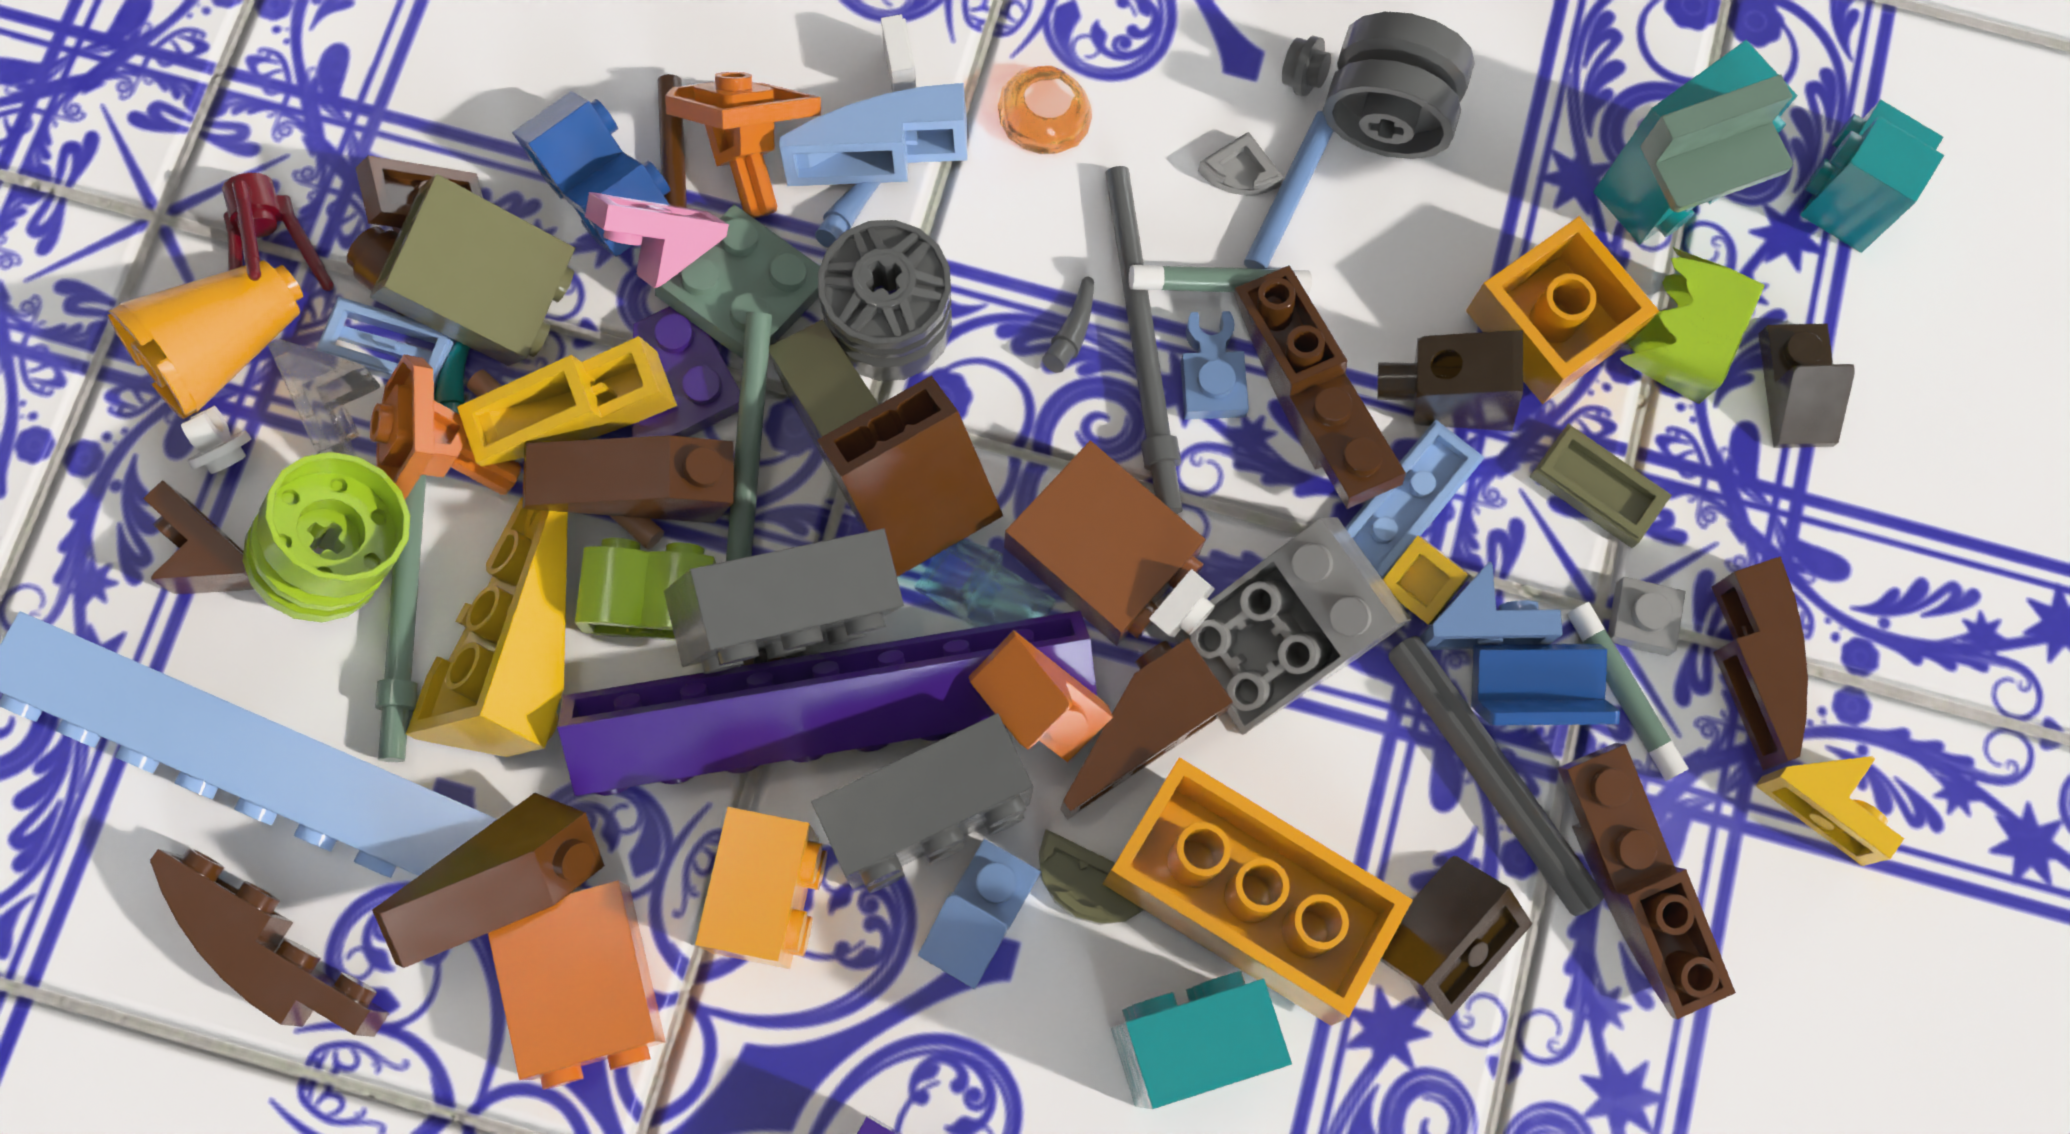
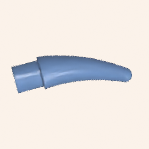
M859 183L847 191L824 214V221L815 233L817 241L822 246L829 248L846 230L851 229L861 210L881 183Z

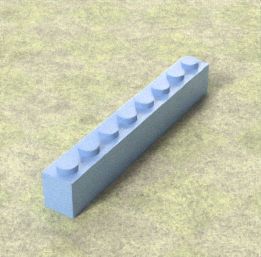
M19 611L0 644V692L3 693L0 699V707L37 722L42 711L62 719L56 732L94 748L101 737L120 744L121 746L115 755L116 758L154 774L158 764L161 762L180 771L174 782L175 784L212 800L218 788L240 797L234 810L271 826L278 814L299 823L293 836L330 852L337 840L359 849L353 862L389 878L392 877L396 867H400L418 876L497 820L490 815Z

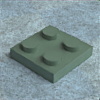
M734 204L720 218L729 224L727 236L665 284L655 288V296L743 359L746 313L762 312L772 314L769 346L775 344L818 299V270L820 266Z

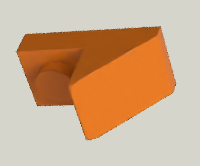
M1014 630L969 675L972 686L994 713L999 714L1003 724L1020 745L1029 750L1040 741L1067 763L1113 718L1108 704Z

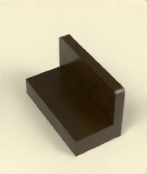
M1452 856L1415 896L1380 961L1409 980L1428 1008L1448 1021L1531 927L1532 922L1510 887L1458 856Z

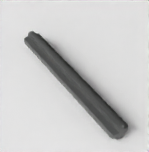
M1415 635L1396 645L1388 654L1389 660L1570 914L1574 916L1583 915L1596 907L1604 899L1602 890L1421 638Z

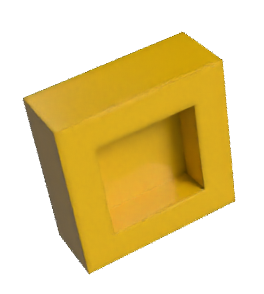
M1417 535L1383 578V581L1402 605L1426 624L1431 625L1469 579L1471 574L1422 536Z

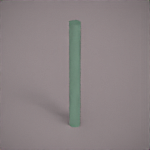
M762 312L746 313L734 456L733 504L730 506L726 561L752 556L772 314Z

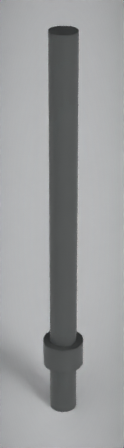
M1115 166L1108 169L1105 174L1146 439L1141 442L1144 468L1152 473L1155 496L1172 511L1179 514L1183 509L1176 467L1181 464L1178 438L1170 433L1148 290H1135L1129 287L1130 266L1144 265L1128 167Z

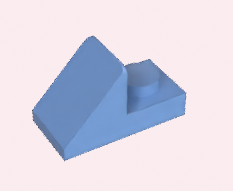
M1488 562L1420 638L1428 650L1473 649V645L1551 644L1563 635L1560 609L1539 610L1538 602L1530 600L1506 602L1499 605V610H1496L1492 562Z
M984 839L955 890L950 892L918 956L975 989L1035 885L1041 871Z

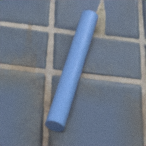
M1323 111L1316 113L1244 260V265L1247 268H1268L1334 130L1328 126Z

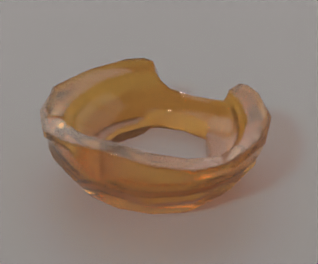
M1052 65L1021 69L1002 87L997 105L1000 124L1008 138L1023 149L1038 154H1056L1077 147L1088 134L1092 120V107L1085 90L1068 73ZM1060 79L1071 88L1075 97H1073L1069 109L1057 117L1045 118L1036 115L1025 102L1026 90L1038 81Z

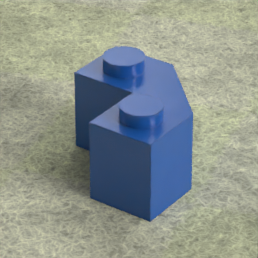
M570 91L517 128L512 134L560 199L564 197L573 206L582 219L583 227L593 239L617 257L632 245L604 238V230L585 217L589 192L669 205L664 195L671 190L653 163L648 160L642 164L621 150L611 135L618 130V126L598 99L590 102Z

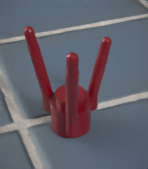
M248 172L229 178L222 187L227 207L223 218L228 240V271L243 266L244 253L249 279L252 281L259 280L261 270L257 238L265 237L275 232L278 227L277 222L282 221L322 289L325 291L333 290L334 283L296 218L290 196L276 195L272 179L261 173Z

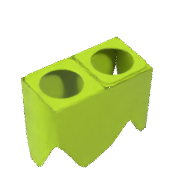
M1673 247L1679 257L1671 258L1674 269L1680 274L1665 276L1662 284L1665 291L1677 303L1678 307L1659 311L1637 337L1628 343L1635 353L1625 355L1620 359L1628 366L1700 404L1724 382L1742 341V335L1747 329L1765 285L1731 268Z

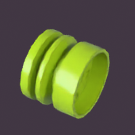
M327 452L304 456L280 472L259 508L258 514L245 536L243 564L251 586L269 606L293 619L322 623L350 616L370 601L409 540L411 515L402 491L382 469L357 456ZM317 547L324 550L320 555L314 552Z

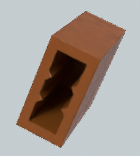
M1090 440L1005 530L1004 548L1076 611L1080 610L1082 616L1117 646L1128 633H1131L1136 639L1140 638L1153 624L1149 618L1158 608L1156 602L1170 587L1175 588L1191 569L1197 574L1199 573L1204 564L1197 557L1206 539Z

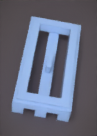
M338 297L315 353L321 360L388 380L398 363L335 345L337 340L398 358H402L404 354L422 357L433 368L435 393L442 367L456 340L412 318ZM346 318H350L434 343L435 347L433 352L343 325Z

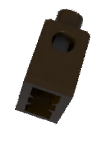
M1523 330L1422 336L1417 338L1414 363L1378 362L1377 400H1414L1413 421L1415 424L1430 426L1437 420L1445 427L1500 431L1513 430L1523 394Z

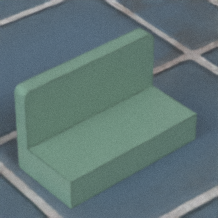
M1781 74L1661 116L1640 148L1672 211L1681 212L1784 175L1791 169L1793 161L1772 122L1793 97Z

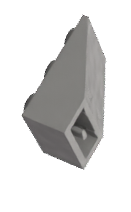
M1324 517L1316 520L1212 598L1210 602L1215 605L1214 609L1191 635L1181 629L1174 638L1178 643L1189 638L1232 699L1233 703L1227 710V714L1241 734L1244 735L1361 657L1412 619L1338 517Z

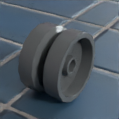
M1386 11L1362 16L1349 25L1337 61L1338 71L1334 73L1323 107V114L1328 126L1342 139L1351 144L1386 157L1416 159L1431 157L1448 149L1454 138L1461 114L1460 102L1468 89L1475 64L1472 49L1457 32L1436 20L1412 13Z

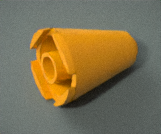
M262 260L260 261L261 277L257 281L250 280L247 275L246 266H242L119 303L118 306L108 311L110 313L108 315L109 321L137 366L143 365L155 381L151 384L153 388L179 417L185 419L193 413H197L300 314L296 301L303 298L302 290L292 274L283 265L274 269L268 262Z

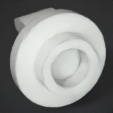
M215 405L190 417V420L181 424L187 439L200 451L187 460L192 469L206 465L209 472L214 474L246 457L241 446L250 441L251 437L246 430L231 436L223 415Z

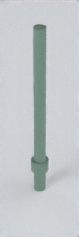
M427 475L420 476L405 499L411 515L409 540L393 565L384 679L377 681L375 708L382 711L378 760L384 762L405 761L409 712L414 711L417 702L418 683L411 681Z

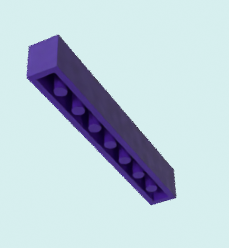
M1079 610L738 666L709 674L702 672L568 694L562 697L557 728L574 796L591 793L602 796L615 795L633 786L657 782L669 785L680 784L692 779L694 776L722 771L735 774L746 773L764 764L787 760L800 763L811 762L829 753L853 749L864 752L876 751L886 747L889 743L918 738L936 741L995 715L994 711L970 683L969 675L1013 630L1097 696L1091 638L1082 613Z

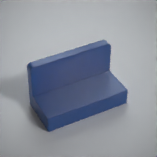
M1600 644L1473 645L1471 707L1490 725L1619 724L1620 710L1605 700L1608 649Z

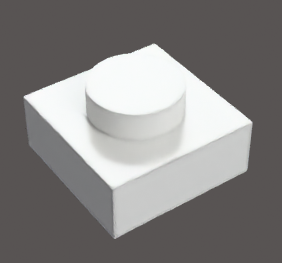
M1191 569L1149 619L1168 636L1175 637L1181 629L1191 635L1214 609L1215 605L1207 598L1213 593L1215 588Z

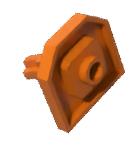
M720 72L715 74V82L672 87L665 95L666 114L705 124L716 166L730 165L743 211L754 219L776 212L778 206L763 155L775 150L774 122L820 116L821 97L766 83L752 82V74L744 72Z
M405 354L402 356L385 386L382 404L377 403L371 416L370 439L372 442H376V467L382 469L402 491L404 499L407 498L421 475L444 478L450 467L498 494L506 495L513 488L520 475V464L514 460L487 466L476 464L460 414L434 400L433 368L422 357Z

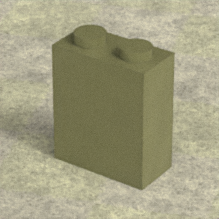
M435 174L420 187L369 297L502 364L511 366L526 359L528 355L535 357L544 345L550 330V324L545 322L544 318L552 300L556 303L559 302L571 284L574 270L567 266L575 247L443 176Z

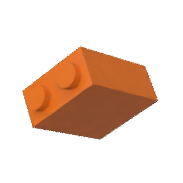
M617 880L573 892L552 907L488 933L519 1080H536L540 1078L543 1090L584 1079L581 1066L608 1059L610 1071L651 1060L648 1047L666 1043L630 886Z

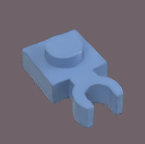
M1191 312L1186 326V338L1189 345L1197 353H1183L1180 361L1184 419L1246 417L1249 405L1244 351L1226 352V347L1231 340L1235 326L1231 312H1222L1219 323L1220 332L1215 335L1204 333L1199 326L1198 312Z

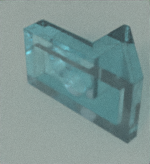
M961 540L936 554L914 586L915 590L974 628L1048 616L1056 601L1048 594L1002 566V553L966 540Z

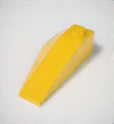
M523 497L520 498L486 562V571L492 575L488 586L475 598L472 605L465 603L455 622L463 625L465 629L448 661L438 656L435 658L426 675L406 735L416 740L503 757L545 749L547 742L557 728V709L564 690L568 512L523 509Z

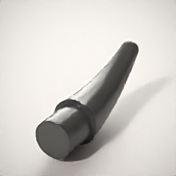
M1089 276L1082 279L1077 297L1067 319L1058 333L1052 338L1051 346L1042 358L1044 365L1055 373L1063 372L1070 360L1078 356L1084 342L1090 321L1094 293V280Z

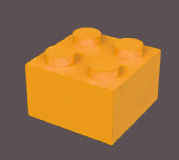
M1578 216L1485 281L1466 309V312L1482 332L1523 330V382L1543 405L1635 339L1659 310L1582 218Z
M727 807L695 942L696 946L712 954L786 969L791 968L793 955L805 956L813 917L807 916V911H803L808 888L820 889L827 860V851L822 850V843H819V838L810 823Z

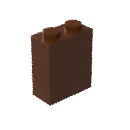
M932 375L817 439L864 532L885 528L897 577L1004 516L958 410Z

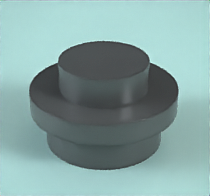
M1314 35L1310 36L1308 40L1297 37L1293 40L1287 51L1282 68V83L1293 87V91L1297 95L1305 97L1314 87L1321 88L1328 76L1331 54L1325 52V41L1323 38Z

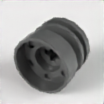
M897 220L867 221L846 230L827 249L818 270L819 300L825 324L859 375L877 381L905 380L927 370L944 353L952 332L950 266L939 244L920 228ZM881 285L883 287L881 289H877L876 291L874 290L876 287H879ZM896 289V292L889 295V291Z

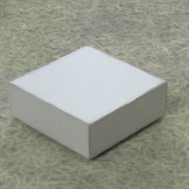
M902 14L881 18L883 49L892 92L916 88L915 63L906 19H902Z

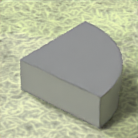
M1249 132L1200 161L1198 172L1208 182L1221 190L1238 195L1267 193L1280 187L1283 180L1281 173Z

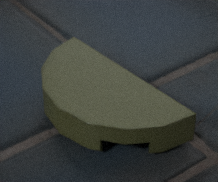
M1045 829L1038 855L1042 882L1055 904L1075 919L1097 925L1125 922L1144 911L1139 906L1103 885L1115 862Z

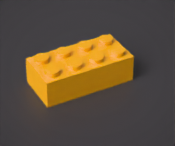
M1180 757L1103 882V885L1254 979H1265L1267 987L1330 1026L1350 1017L1413 899Z

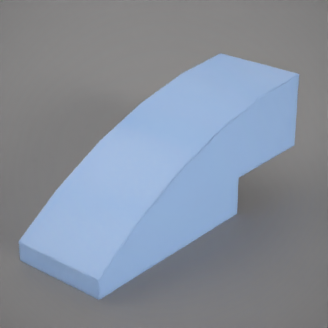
M964 83L923 86L882 94L836 109L782 135L779 140V148L787 186L908 182V163L967 161V118Z

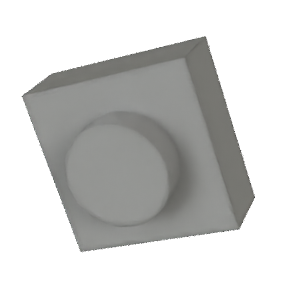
M1629 577L1621 578L1616 582L1608 634L1613 643L1665 656L1676 652L1686 591Z

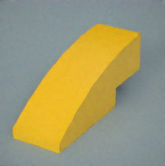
M637 336L582 362L571 354L459 405L457 409L476 464L487 466L524 458L526 443L589 440L640 422L677 406L658 352L641 337Z

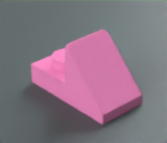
M589 192L585 213L586 218L604 230V238L622 244L641 245L637 275L653 288L665 284L727 236L729 224L707 211Z

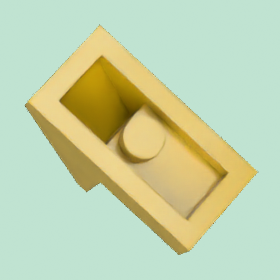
M1873 756L1787 766L1762 776L1756 784L1758 789L1861 866L1890 860L1905 839L1887 826L1888 819L1876 807L1867 802L1850 798V795L1875 760Z

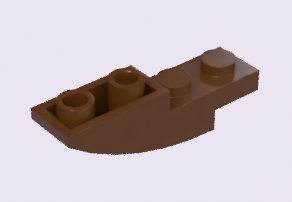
M1288 265L1234 288V296L1245 326L1288 421L1314 469L1316 470L1321 467L1324 469L1345 507L1348 509L1403 485L1406 472L1347 377V358L1291 266Z
M1611 744L1558 767L1579 821L1572 828L1597 885L1602 890L1608 908L1632 954L1670 1016L1680 1019L1735 994V989L1687 869L1674 866L1626 744Z
M188 847L183 856L157 849L150 859V863L161 893L175 920L201 957L224 982L249 1004L280 1025L303 1027L312 1012L315 1011L353 1035L375 1037L389 1015V1012L372 1003L377 991L364 982L341 972L337 980H334L315 968L321 959L317 954L290 939L285 938L281 945L278 946L293 922L274 911L280 902L277 897L248 881H244L239 889L219 878V875L225 868L222 864L193 848Z

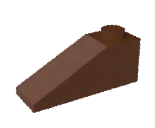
M667 435L526 443L524 447L523 509L715 523L733 504L734 441Z
M1189 638L1173 648L1165 640L1148 650L1135 661L1140 670L1134 673L1112 712L1113 718L1103 728L1063 799L1060 810L1067 820L1227 712L1233 703L1232 699Z
M533 793L376 906L372 911L395 964L405 968L554 906L605 865L586 812L538 793Z

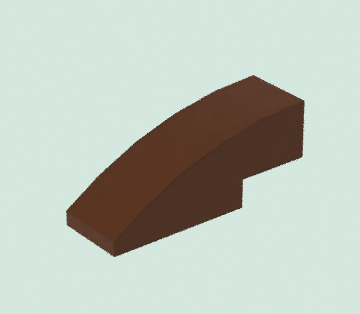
M1781 556L1734 571L1711 587L1733 637L1732 642L1714 651L1713 654L1763 771L1800 757L1807 720L1808 671L1804 633L1795 594Z

